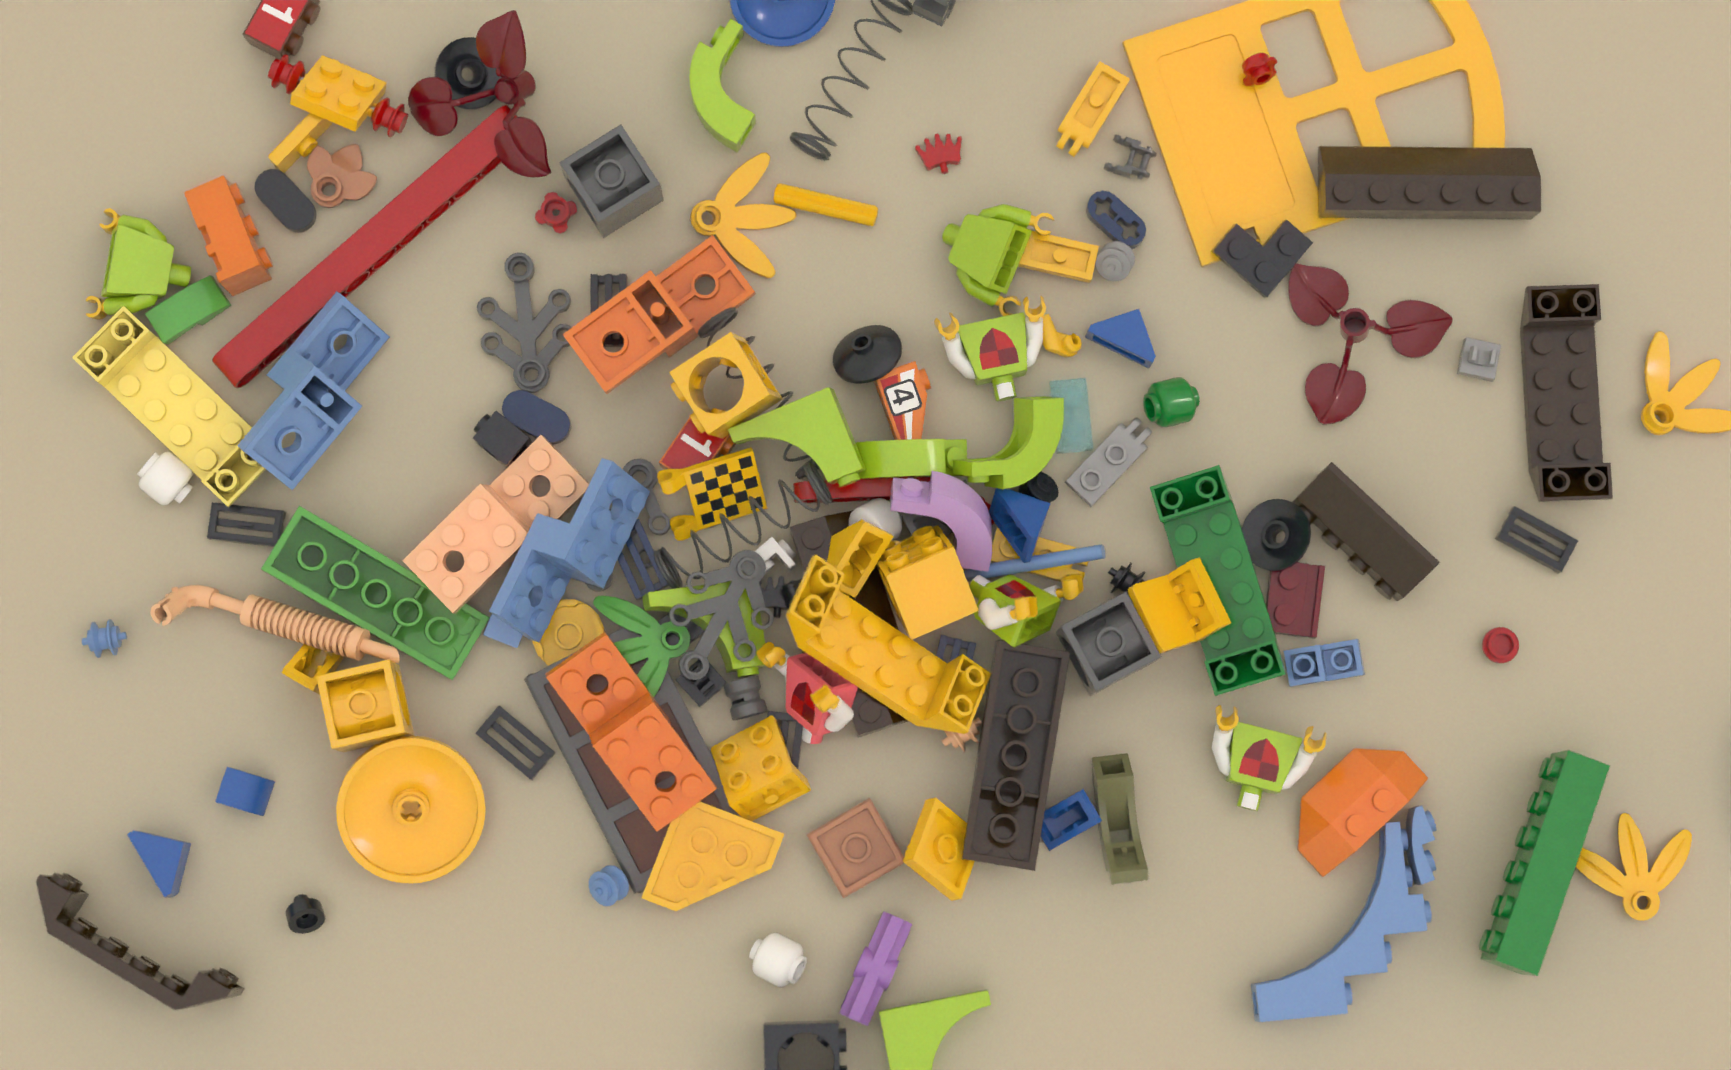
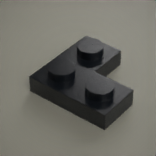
M1287 219L1282 221L1263 245L1236 223L1233 224L1211 252L1266 298L1313 242Z

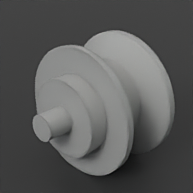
M1112 241L1107 243L1096 259V268L1099 274L1110 281L1123 280L1134 266V252L1123 242Z

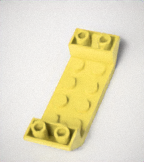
M125 306L72 357L202 480L201 482L227 507H230L266 470L237 446L252 427Z

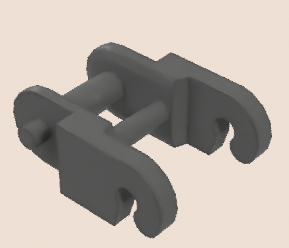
M1114 135V142L1130 147V155L1124 167L1119 165L1113 167L1111 163H1105L1104 169L1127 178L1131 174L1137 175V178L1141 180L1143 177L1149 178L1150 173L1146 169L1150 157H1156L1157 153L1150 146H1147V148L1141 147V141L1129 137L1122 139L1120 135ZM1135 153L1143 155L1139 168L1132 166Z

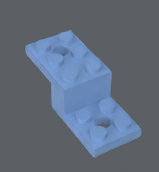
M336 291L268 372L267 376L284 390L237 446L293 490L362 408V405L345 390L389 339V336ZM346 334L347 341L344 347L334 350L335 339L339 335ZM290 432H295L294 443L287 448H282L283 437Z
M602 458L570 523L537 513L489 612L526 638L539 643L571 578L604 588L625 543L630 537L632 528L645 506L650 491L616 463ZM531 589H532V595H531V597H530V599H529V598H528V595H529V593H530V591H531Z

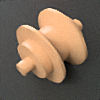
M979 717L973 720L969 731L965 734L944 731L947 737L941 741L944 746L952 743L955 749L960 746L963 752H965V743L967 741L973 740L977 744L979 743L976 736L980 733L976 727L981 725L982 722Z

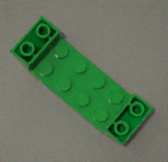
M1220 465L1151 486L1150 490L1160 522L1164 524L1177 568L1192 559L1200 557L1231 621V624L1200 641L1206 658L1204 663L1215 696L1286 675L1273 625L1236 508Z

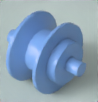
M111 619L107 621L105 628H99L96 622H92L90 630L87 631V638H82V645H88L90 651H94L97 658H100L102 651L109 649L115 656L118 653V648L122 645V640L127 639V633L120 632L119 627L115 626Z
M608 865L602 868L601 871L591 875L589 890L592 897L599 904L611 906L617 900L627 896L629 883L621 869Z

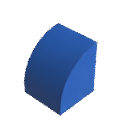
M227 767L215 802L264 816L275 781Z

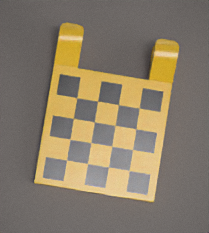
M752 447L683 469H664L657 474L662 492L666 495L673 494L685 485L687 486L694 515H678L670 519L671 529L675 539L678 541L691 537L690 530L696 533L699 530L721 524L720 513L724 514L729 521L752 514L749 496L753 497L764 510L767 509ZM754 504L756 512H759L760 510Z

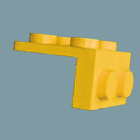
M1200 557L1188 561L1167 575L1140 582L1128 588V594L1159 653L1201 641L1231 624Z

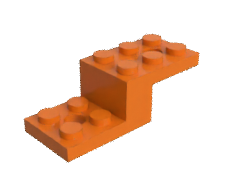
M712 235L657 276L649 270L562 335L605 393L608 394L665 352L670 358L700 336L698 335V330L708 320L730 307L738 308L756 293ZM704 276L715 280V289L708 295L699 294L695 289L697 280ZM612 333L620 334L624 338L622 349L615 353L608 352L604 348L605 338Z
M605 631L545 674L547 680L588 733L594 749L656 832L717 789L706 771L674 730L669 717ZM594 674H601L607 678V685L600 692H592L586 686L587 680ZM662 771H670L675 775L674 784L666 789L655 785V778Z

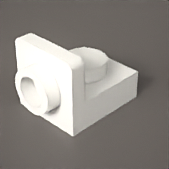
M771 537L755 551L765 562V574L775 565L772 561L775 556L778 557L789 571L796 567L795 562L792 560L796 554L783 539L777 543ZM745 561L741 565V571L749 576L754 572V566L751 562Z

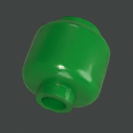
M1182 377L1151 384L1143 398L1146 416L1151 422L1154 421L1160 427H1170L1191 421L1195 416L1196 407L1200 403L1197 389L1194 386H1190L1188 381Z

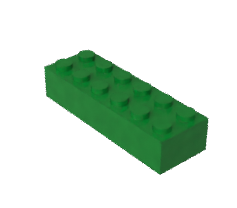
M1570 750L1552 753L1550 758L1546 757L1543 760L1538 775L1542 779L1539 791L1532 793L1527 805V812L1531 813L1526 827L1521 826L1516 836L1515 846L1519 847L1515 860L1508 862L1503 874V881L1507 882L1503 895H1497L1491 909V915L1495 916L1490 930L1486 929L1480 940L1479 950L1483 951L1481 960L1521 975H1539L1610 765Z

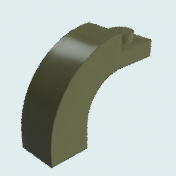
M1128 753L1092 757L1095 806L1102 820L1098 823L1105 868L1106 872H1109L1111 884L1148 880V867L1141 844L1136 816L1134 776Z

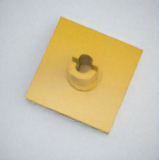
M935 797L925 800L912 838L907 846V850H905L903 862L949 900L962 899L975 862L962 859L967 823Z

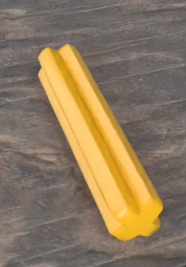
M782 183L777 184L774 191L773 200L776 204L868 226H874L876 223L878 207Z

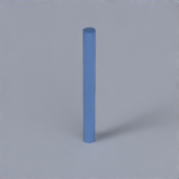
M1103 544L1070 549L1035 555L1027 563H1023L1020 558L990 563L988 572L964 568L963 572L967 582L972 581L977 575H981L986 579L1105 559V548Z

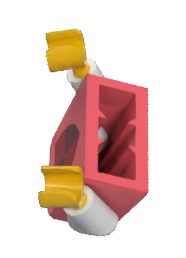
M770 641L766 642L756 652L757 657L766 667L772 668L774 666L784 675L786 681L785 708L787 713L803 726L801 737L803 741L809 744H819L823 741L824 734L840 731L853 718L852 704L858 689L857 686L807 653L790 657L783 648L775 647Z

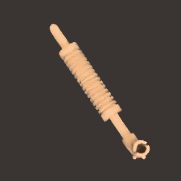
M188 585L180 588L173 587L171 588L172 592L166 594L165 598L154 604L150 611L152 619L157 624H160L162 621V625L165 626L188 607H204L210 610L216 607L239 614L240 622L244 626L292 641L294 640L305 645L314 646L315 648L360 661L365 654L384 660H391L397 664L400 661L398 650L395 647L370 640V631L367 629L336 621L335 619L306 610L303 611L302 609L254 594L249 595L245 601L220 594L218 589L209 586Z

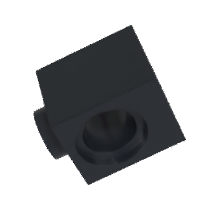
M495 411L492 416L488 414L483 416L474 428L476 432L473 437L474 441L506 468L532 444L531 439L498 411Z

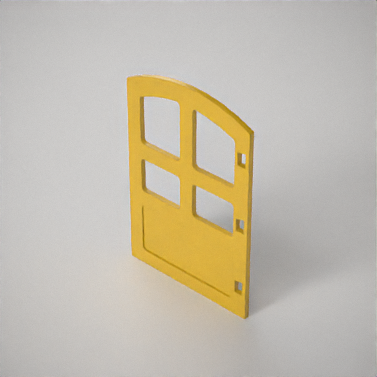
M1248 0L1123 41L1122 44L1201 267L1222 261L1211 250L1233 224L1236 223L1245 231L1253 228L1255 236L1258 238L1255 240L1263 245L1282 221L1286 219L1303 234L1350 219L1318 218V189L1296 130V124L1344 109L1350 115L1361 147H1391L1375 104V99L1456 71H1462L1467 78L1471 102L1472 148H1505L1504 105L1498 73L1490 46L1468 1L1428 0L1452 37V46L1372 72H1366L1362 68L1340 7V0ZM1305 11L1311 12L1315 18L1332 65L1336 83L1292 98H1288L1283 94L1277 74L1265 84L1245 86L1243 79L1246 75H1244L1242 69L1243 62L1257 53H1266L1270 57L1261 33V26Z

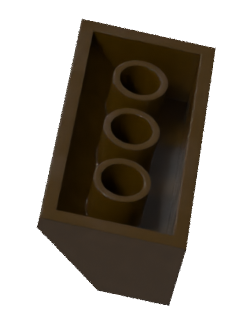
M1333 462L1326 466L1292 501V503L1304 511L1310 525L1312 523L1315 524L1323 532L1321 538L1334 550L1340 548L1350 557L1347 560L1350 566L1361 575L1367 573L1377 582L1374 587L1388 600H1391L1392 597L1396 601L1403 599L1440 563Z

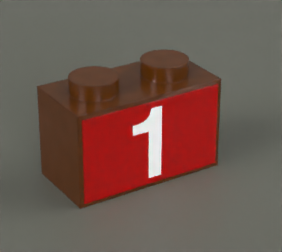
M261 0L246 26L243 36L250 45L277 59H281L285 54L289 57L290 55L295 56L302 46L304 30L308 24L312 25L316 21L320 13V1Z

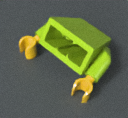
M1001 204L983 209L979 215L967 214L961 226L953 223L948 224L943 231L942 240L945 244L952 246L948 259L950 263L957 267L956 275L965 291L991 307L994 304L997 305L1001 315H1012V313L1005 310L1004 304L1007 301H1013L1021 306L1020 299L1013 295L1004 298L1000 295V292L1007 294L1032 233V230L1027 229L1028 225L1033 226L1039 235L1047 236L1051 232L1041 230L1037 223L1042 218L1054 221L1052 215L1041 213L1033 216L1029 210Z
M111 208L104 210L103 213L113 218L112 223L109 225L99 223V226L106 233L112 234L101 297L107 298L103 300L95 296L87 297L86 302L98 303L97 311L92 314L86 313L87 317L100 320L107 315H115L123 306L133 314L154 306L157 299H161L166 295L168 284L182 287L188 286L191 267L172 263L174 246L167 243L166 236L147 219L128 215L120 216Z

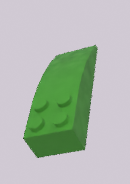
M301 506L297 508L260 569L358 627L369 630L372 635L451 680L456 676L490 618L468 604H465L457 613H452L415 573Z

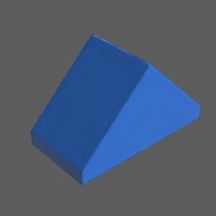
M1139 309L1091 324L1085 338L1148 369L1156 357Z
M996 488L989 509L990 517L1023 563L1030 562L1043 529L1050 503L1010 489Z
M1084 789L1074 793L1044 812L1041 838L1049 851L1102 821Z
M133 830L128 833L130 841L164 898L176 896L180 890L191 843Z

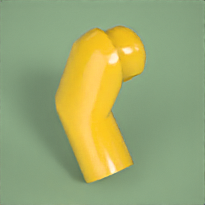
M1050 314L1043 315L1042 344L1048 352L1063 357L1076 355L1082 346L1080 337L1074 333L1067 335L1057 332Z

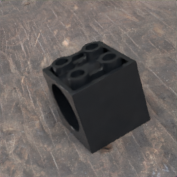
M838 1020L764 1023L765 1070H780L778 1062L780 1048L782 1047L785 1050L795 1040L792 1036L799 1033L818 1035L816 1039L825 1048L830 1045L833 1051L834 1065L832 1070H847V1065H840L839 1052H847L846 1028H839Z

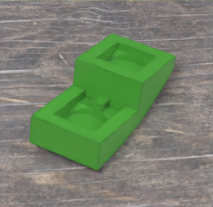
M210 275L167 298L146 312L145 315L162 342L170 344L197 324L203 326L229 308L231 304L214 277Z

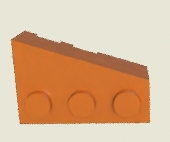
M223 175L184 192L197 228L201 231L207 244L205 246L209 257L213 258L218 272L215 274L219 283L232 296H235L272 280L268 269L273 267V263L266 248H258L254 236L259 235V231L252 216L248 215L245 217L240 204L245 203V199L238 184H231Z

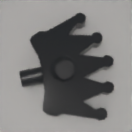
M769 577L766 590L762 588L761 582L759 584L766 608H774L773 616L780 618L781 609L787 611L789 609L784 590L782 589L784 577H779L776 589L772 583L773 579Z

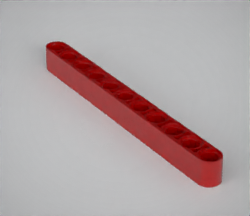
M503 105L494 111L216 353L212 362L235 388H241L249 383L286 351L336 291L345 298L348 297L502 163L497 155L494 140L497 133L505 130L503 120L511 110L508 105Z

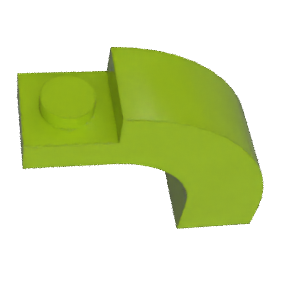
M730 19L725 28L719 26L710 42L713 48L702 42H699L690 66V88L696 113L704 127L715 139L738 153L755 126L756 118L754 113L732 101L726 95L720 83L726 63L744 36L743 25Z
M1050 396L1014 398V426L1011 437L1004 448L989 457L953 460V474L967 476V482L984 483L985 487L999 489L1013 488L1034 478L1048 464L1060 441L1064 422V398Z
M908 439L855 442L866 468V471L859 473L860 479L931 477L932 471L950 476H962L953 474V460L967 459V439Z

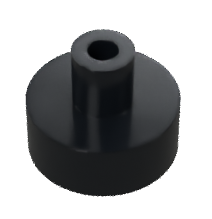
M305 894L296 896L293 900L294 902L286 909L285 914L288 926L295 933L313 932L320 928L325 921L321 902L314 898H308Z

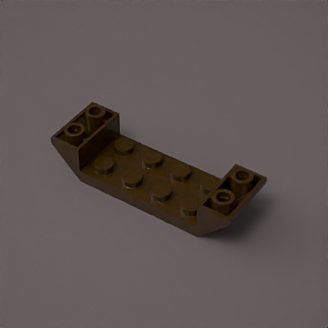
M1599 284L1527 286L1525 288L1520 325L1528 471L1539 502L1613 499L1611 463H1603L1594 328V325L1601 320Z
M56 872L53 875H39L36 884L47 933L173 1010L192 1008L241 995L244 991L243 987L236 984L239 978L223 968L199 971L191 984L175 974L170 977L160 973L158 970L161 966L144 955H141L140 958L132 956L127 952L129 946L112 936L109 939L96 934L98 927L81 917L74 919L89 895L80 889L83 885L81 881L67 873L61 875Z

